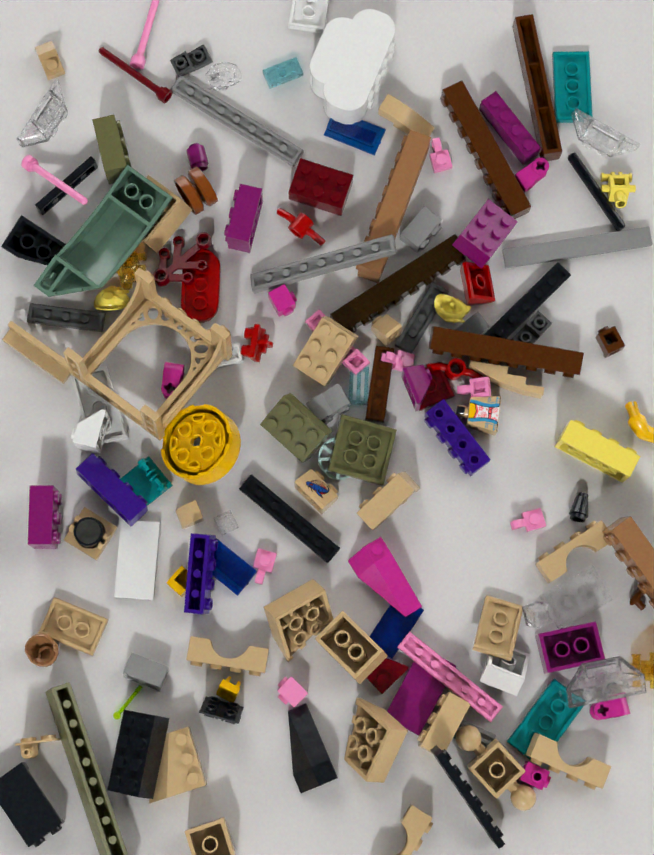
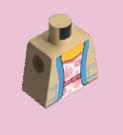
M501 396L470 397L468 406L457 405L456 415L457 417L466 418L467 428L496 435L498 432Z

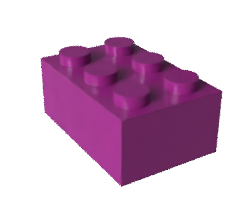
M240 184L239 190L235 189L234 207H231L229 212L230 225H226L224 236H226L225 241L228 243L229 249L250 253L263 204V193L261 188Z
M488 199L452 246L482 269L518 221Z
M30 485L28 545L34 549H58V544H61V532H58V525L62 523V514L59 513V505H62V494H59V491L53 485Z
M596 621L535 635L544 674L605 661Z

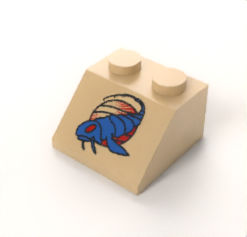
M310 469L294 482L295 489L322 515L338 499V491L332 484L327 485L323 481L325 478L319 471L316 470L314 472Z

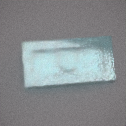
M296 57L262 70L269 89L303 76V71Z

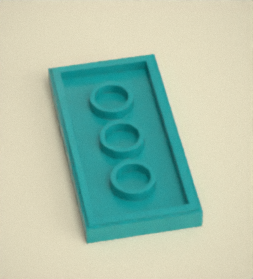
M589 51L553 52V89L556 123H591L593 119Z
M553 679L507 740V743L530 760L531 757L525 754L534 733L558 742L586 703L556 679Z

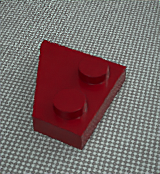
M385 658L367 677V680L383 694L409 667Z

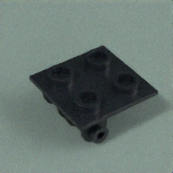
M206 696L199 713L210 718L215 717L217 720H225V722L235 725V723L239 724L244 707L235 702H224L217 697Z

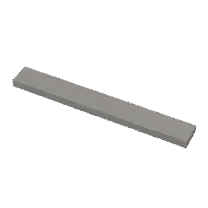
M182 75L178 77L170 89L173 94L293 167L304 153L303 149Z
M649 227L506 248L502 250L506 269L649 247L653 243Z
M391 234L250 274L252 292L254 294L284 284L295 283L397 254L395 238Z

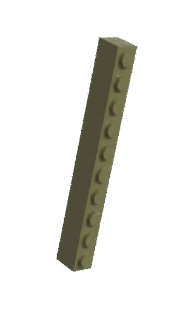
M68 682L53 687L45 693L99 855H128L71 684Z

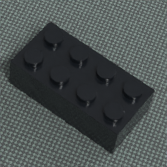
M124 710L107 788L108 791L153 799L169 718Z

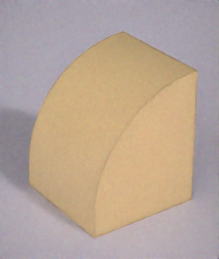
M196 500L176 510L182 529L204 521Z

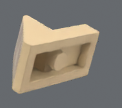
M52 41L35 47L48 80L65 74Z

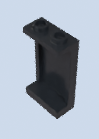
M21 762L0 777V806L28 847L32 845L38 847L46 841L44 837L50 832L54 835L62 829L61 824L65 821L59 817L28 771L29 767L27 764Z

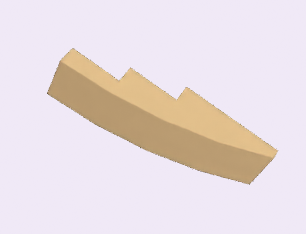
M470 361L469 369L484 377H489L491 383L501 388L539 399L543 396L544 387L526 385V377L507 374V366Z

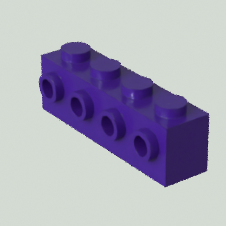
M444 399L425 412V423L430 429L434 428L437 432V439L442 444L445 443L449 448L447 450L453 459L457 458L460 462L459 467L465 474L468 473L471 477L490 462L491 459Z
M92 453L76 468L77 475L130 527L133 526L148 511L147 501L141 495L137 496L133 492V487L128 482L123 483L119 479L120 475L114 469L110 470L106 466V461L101 456L96 457Z
M191 533L184 613L209 614L210 610H212L213 599L211 598V590L213 591L215 585L212 576L213 571L216 569L214 553L218 548L216 535Z

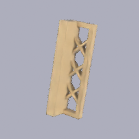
M10 321L8 324L10 330L2 340L64 384L71 375L66 359Z

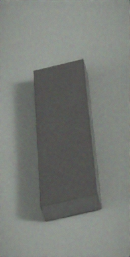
M432 282L397 340L395 347L404 352L413 353L437 313L434 307L436 296L438 294L448 295V290Z
M30 303L27 322L103 332L106 314L105 312Z

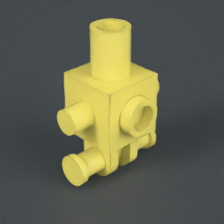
M610 172V174L601 173L600 175L601 182L608 181L607 185H601V192H607L608 201L615 202L617 208H624L627 205L629 192L635 193L636 186L629 184V182H632V173L623 174L618 172V175H615V172Z

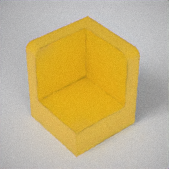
M181 566L166 582L181 597L186 594L187 570Z

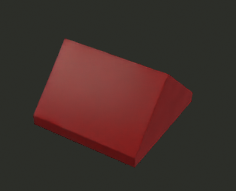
M463 262L460 273L466 305L471 306L494 302L495 295L489 265H484L481 269L475 263Z

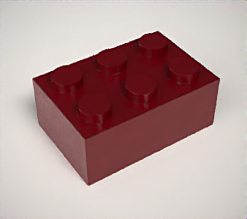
M300 158L288 192L289 200L342 216L353 184L354 175Z

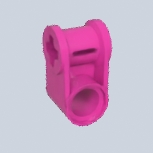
M537 158L515 174L524 192L530 190L538 181L546 176L549 163L545 158Z
M165 362L161 391L166 399L171 395L168 394L167 390L170 387H173L175 390L183 381L185 365Z
M625 694L595 702L589 709L591 717L596 720L631 714ZM603 708L604 712L598 713L597 710Z

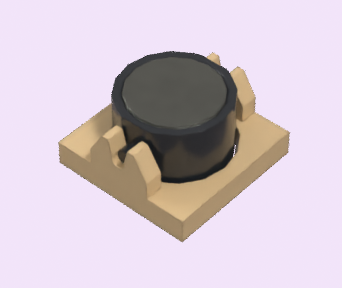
M84 507L80 515L74 518L73 524L69 526V532L65 536L64 541L93 559L98 560L118 527Z

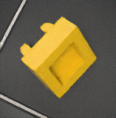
M228 676L226 680L223 679L220 683L216 695L229 702H234L240 691V681L234 685L230 683L231 677Z

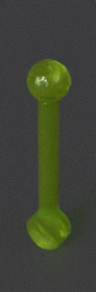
M141 685L135 689L119 711L113 714L114 719H120L121 713L143 688Z

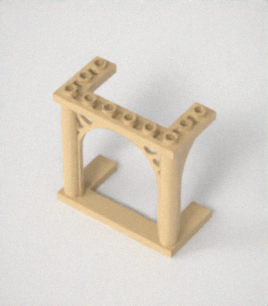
M138 268L134 273L136 279L134 293L116 321L83 358L69 347L63 354L72 376L160 441L165 436L164 429L224 359L228 361L232 357L231 334L225 326H219L216 323L210 329H204L198 320L189 318L181 308H175L166 297H160L157 294L153 274ZM151 308H155L158 311V316L154 320L148 316ZM143 314L145 320L139 321V319L142 318L141 315ZM162 314H164L166 319H169L167 321L162 320ZM146 325H162L175 330L185 339L191 351V365L186 377L156 412L146 404L139 411L92 376L93 372L127 334ZM194 336V339L198 341L193 342L190 340V338ZM199 345H206L208 350L205 353H197L195 348ZM196 358L200 359L199 364L195 361Z

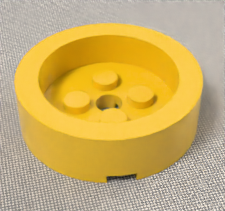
M208 404L188 406L179 411L164 430L165 436L163 437L161 449L162 459L172 473L191 484L206 485L216 482L232 469L239 456L241 438L238 427L230 417L214 406ZM197 438L201 439L200 446H194V441Z

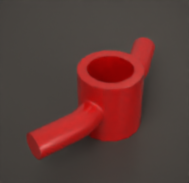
M282 208L277 210V215L291 223L288 229L295 236L302 239L307 234L320 246L325 243L326 240L311 229L314 223L307 215L300 212L295 217Z
M459 358L451 359L448 364L442 362L426 364V369H429V371L443 370L446 377L450 380H457L462 375L469 376L472 379L484 377L474 370L466 368L465 362ZM452 365L458 366L460 373H453L450 367Z

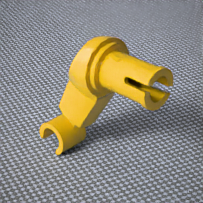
M632 401L628 402L625 408L629 415L628 424L639 439L654 443V428L649 426L645 416L640 414L637 402L633 401V404Z

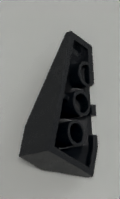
M21 215L1 247L17 258L48 265L55 254L57 255L66 244Z
M305 703L289 710L293 776L300 793H303L338 777L307 704Z

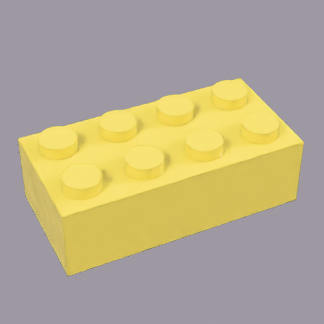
M570 420L564 427L554 447L622 483L631 476L641 457L637 455L634 449L620 446V443L615 439L603 437L601 432L584 427L585 424L578 420Z

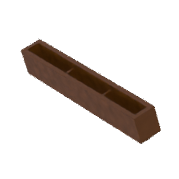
M533 14L515 17L512 28L536 142L541 147L539 156L547 161L558 160L562 154V147Z
M463 81L443 89L440 97L441 103L450 112L449 117L452 123H456L460 138H464L467 143V151L469 154H473L475 165L478 170L481 169L485 184L491 187L494 200L498 201L501 206L500 208L514 219L529 213L531 204Z
M435 326L431 328L428 349L432 350V354L443 355L444 352L451 353V357L462 359V356L465 355L470 356L469 360L481 362V358L488 359L489 364L499 365L500 362H505L507 367L518 368V365L526 366L525 370L537 372V368L544 369V373L555 375L556 371L563 372L562 376L574 378V375H580L584 352Z

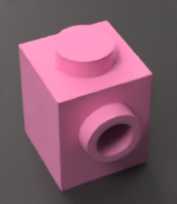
M292 676L289 679L285 677L278 684L280 688L277 691L280 694L277 697L285 705L289 702L295 708L308 694Z

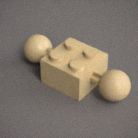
M472 725L462 726L456 733L457 745L465 751H473L476 754V757L467 764L468 769L496 799L508 789L511 793V803L516 809L521 811L531 809L536 802L535 791L530 786L520 785L516 781L526 772L522 765L497 738L487 747H484L481 743V733L476 727Z

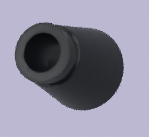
M577 493L569 512L571 520L585 522L586 518H588V494Z

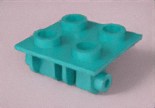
M149 456L146 459L142 458L139 460L137 466L120 478L123 483L128 482L133 487V492L137 496L141 495L147 501V506L173 486Z

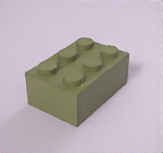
M113 114L92 119L104 171L109 184L115 183L127 164L131 167L120 120L116 121Z
M291 393L284 395L260 424L302 463L309 460L333 432Z

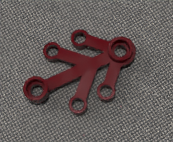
M206 232L199 233L196 237L197 243L182 256L181 252L185 246V241L183 237L176 236L173 239V261L169 267H167V260L170 259L171 253L167 248L160 249L159 268L153 273L155 284L159 287L166 286L169 282H184L186 285H191L194 282L192 273H173L176 270L207 272L209 266L205 260L198 262L187 261L201 249H207L211 246L212 239L210 235Z

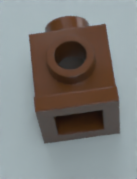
M606 326L600 329L595 337L605 358L621 351L625 347L615 326L611 328ZM605 339H609L611 344L608 345Z

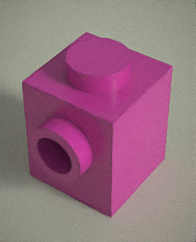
M285 284L268 292V298L279 317L282 315L288 316L294 312L293 309L296 308L295 302L297 299L292 291H288Z
M525 761L523 768L526 772L518 780L539 790H543V787L547 788L551 779L549 776L550 771Z

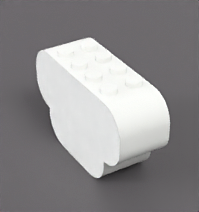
M365 9L358 12L353 20L346 17H338L326 25L310 62V87L317 96L324 99L323 108L325 114L331 120L343 125H354L364 118L368 109L372 108L375 100L373 99L375 93L378 94L381 87V78L385 77L387 73L388 61H392L395 53V24L387 14L374 9Z

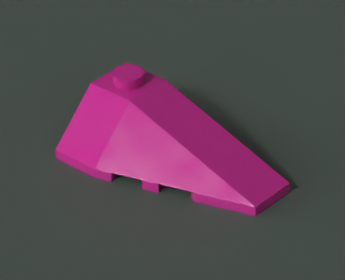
M381 537L364 546L348 560L357 577L383 597L403 616L406 617L422 607Z

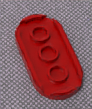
M201 249L187 261L198 262L205 260L209 266L207 272L200 273L198 270H182V274L185 272L192 273L194 282L191 285H186L182 282L181 308L189 318H194L200 323L211 320L219 308L220 262L216 255L207 249Z

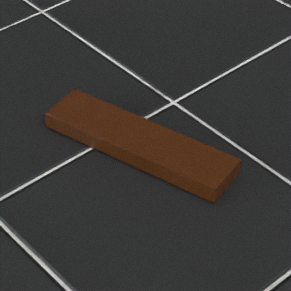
M376 346L365 418L367 421L384 423L392 363L381 361L382 353L386 354L387 351L394 353L395 348Z

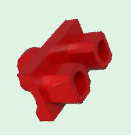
M254 324V327L245 328L244 338L251 340V345H243L241 348V355L252 359L254 362H260L261 354H266L267 348H273L274 344L269 341V335L265 334L266 330L261 328L260 324Z

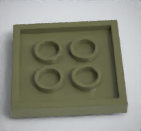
M342 414L327 471L381 486L384 485L397 430Z

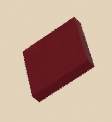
M443 370L430 371L432 380H430L429 389L419 411L434 406L443 399L446 401L455 396Z

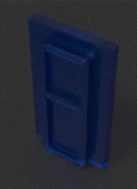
M330 118L324 136L375 156L386 129L363 120L359 123L343 124Z
M217 539L218 548L214 553L216 569L213 571V576L238 596L252 580L257 570Z
M390 605L369 637L389 658L393 659L399 650L397 648L409 631L412 630L424 610L420 608L405 617Z

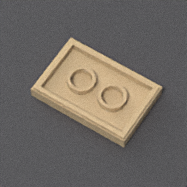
M486 595L472 650L511 661L524 606Z
M54 597L38 634H47L57 642L93 656L109 619Z

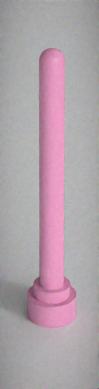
M152 0L137 53L131 57L130 66L135 69H144L146 63L144 53L160 0Z
M27 155L23 158L22 168L28 172L38 173L81 204L85 205L88 203L86 197L39 166L37 159L33 156Z

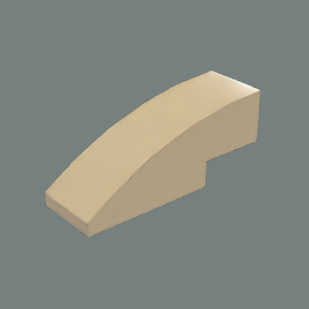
M387 94L378 109V115L394 123V127L407 134L412 130L430 137L434 130V127L427 120L390 94Z

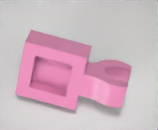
M439 137L432 139L431 145L434 153H431L429 157L434 173L452 169L453 166L448 149L442 151Z
M396 350L395 353L387 351L386 354L382 353L381 361L392 363L393 370L402 372L403 368L413 366L415 354Z
M489 377L469 379L470 385L457 386V394L460 395L471 394V397L491 396Z
M541 508L521 513L522 519L510 522L512 530L525 527L526 532L546 527Z
M258 548L253 568L258 569L255 583L263 584L265 573H272L277 553Z

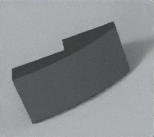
M204 44L189 53L185 51L170 60L178 77L194 72L213 62Z
M537 311L511 340L534 344L552 323Z
M477 312L455 330L481 334L490 326L481 314Z

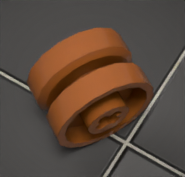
M197 166L188 171V178L181 175L174 180L179 194L184 202L193 209L191 212L194 215L204 211L203 202L207 206H212L218 202L210 182Z

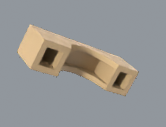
M594 520L585 526L587 529L581 534L578 531L570 536V542L565 544L562 541L553 547L555 551L550 555L546 552L538 557L539 562L535 565L548 584L567 572L566 559L572 549L586 547L597 552L608 545L603 539L605 535L602 531L607 527L602 520L598 523Z
M190 636L186 660L191 661L190 665L202 667V664L205 663L210 664L212 669L221 670L223 666L229 667L230 672L241 673V670H247L249 675L261 676V673L266 672L269 649L249 646L241 656L229 659L221 657L215 652L210 639Z
M534 733L525 754L531 757L530 762L539 766L545 763L549 765L548 770L557 774L560 771L567 773L566 778L575 782L578 779L585 781L584 786L593 790L596 787L603 789L612 767L591 757H587L579 764L568 765L561 759L558 753V742Z
M411 804L400 821L405 828L407 838L404 848L397 855H411L414 850L418 851L423 842L421 840L424 832L428 833L433 825L431 822L432 817Z

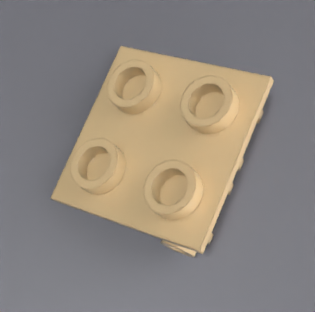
M56 735L41 736V740L36 741V737L23 738L21 743H16L15 746H20L23 758L30 759L37 757L38 743L59 741L61 738H56Z

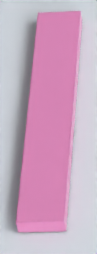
M410 631L398 645V649L455 695L470 703V707L489 722H492L503 706Z

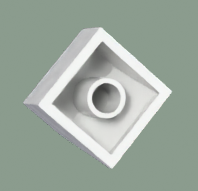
M101 409L79 422L77 428L73 429L71 439L78 449L101 454L110 420L106 410Z
M514 648L511 661L488 655L480 682L517 696L525 680L530 654Z

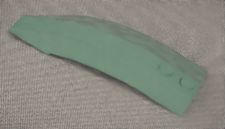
M127 164L97 208L59 253L55 254L33 286L48 297L102 288L139 246L173 197Z

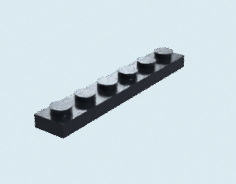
M557 262L484 335L507 339L571 274Z
M252 474L239 488L243 494L327 564L340 550V547Z
M437 745L430 749L489 838L498 849L505 845L501 838L504 836L497 825L493 827L491 824L493 818L487 810L483 812L481 809L483 804L476 795L472 796L470 792L473 789L466 780L462 781L460 778L462 773L456 765H451L449 761L452 758L445 749L441 750Z

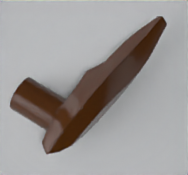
M639 588L633 593L630 605L635 604L640 610H643L646 604L641 600L643 593Z

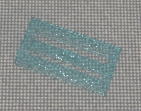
M365 367L357 374L356 400H352L354 373L350 371L348 398L352 405H367L369 367ZM361 372H365L363 401H360Z

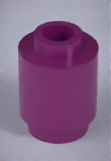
M199 143L191 144L186 150L190 167L193 169L197 166L202 172L207 170L209 163L204 146Z

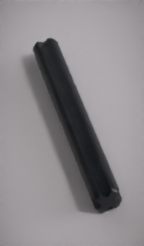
M575 152L567 157L570 164L616 231L622 230L625 227V223L608 201L605 194L601 192L600 187Z

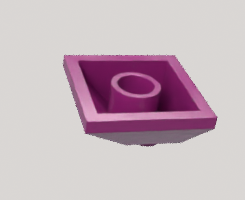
M424 365L410 366L402 369L401 377L415 412L420 409L429 389L430 380H432L429 369L425 370Z

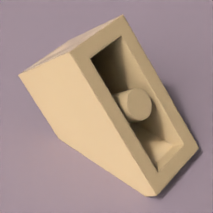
M389 315L378 316L372 322L371 331L385 347L400 336L401 324Z

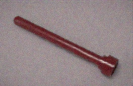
M104 47L99 48L98 51L102 56L155 92L158 100L164 104L169 101L173 93L170 89L159 87Z

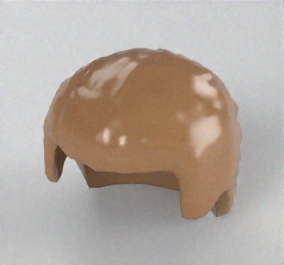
M39 633L28 639L25 645V653L33 664L40 667H48L56 661L59 647L51 636Z

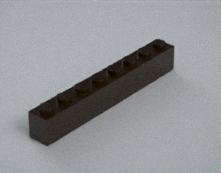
M452 235L330 314V318L355 333L359 326L362 324L363 326L368 325L373 321V317L385 314L393 304L397 306L402 303L407 295L410 294L412 296L416 294L424 284L426 286L430 285L438 275L441 274L443 276L447 274L455 264L457 266L461 265L466 261V256L452 246L458 238L457 235Z

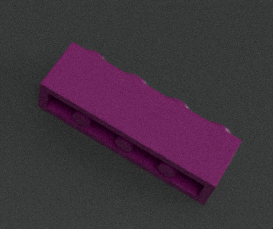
M497 91L483 99L479 107L480 112L521 164L524 166L537 157L541 147Z

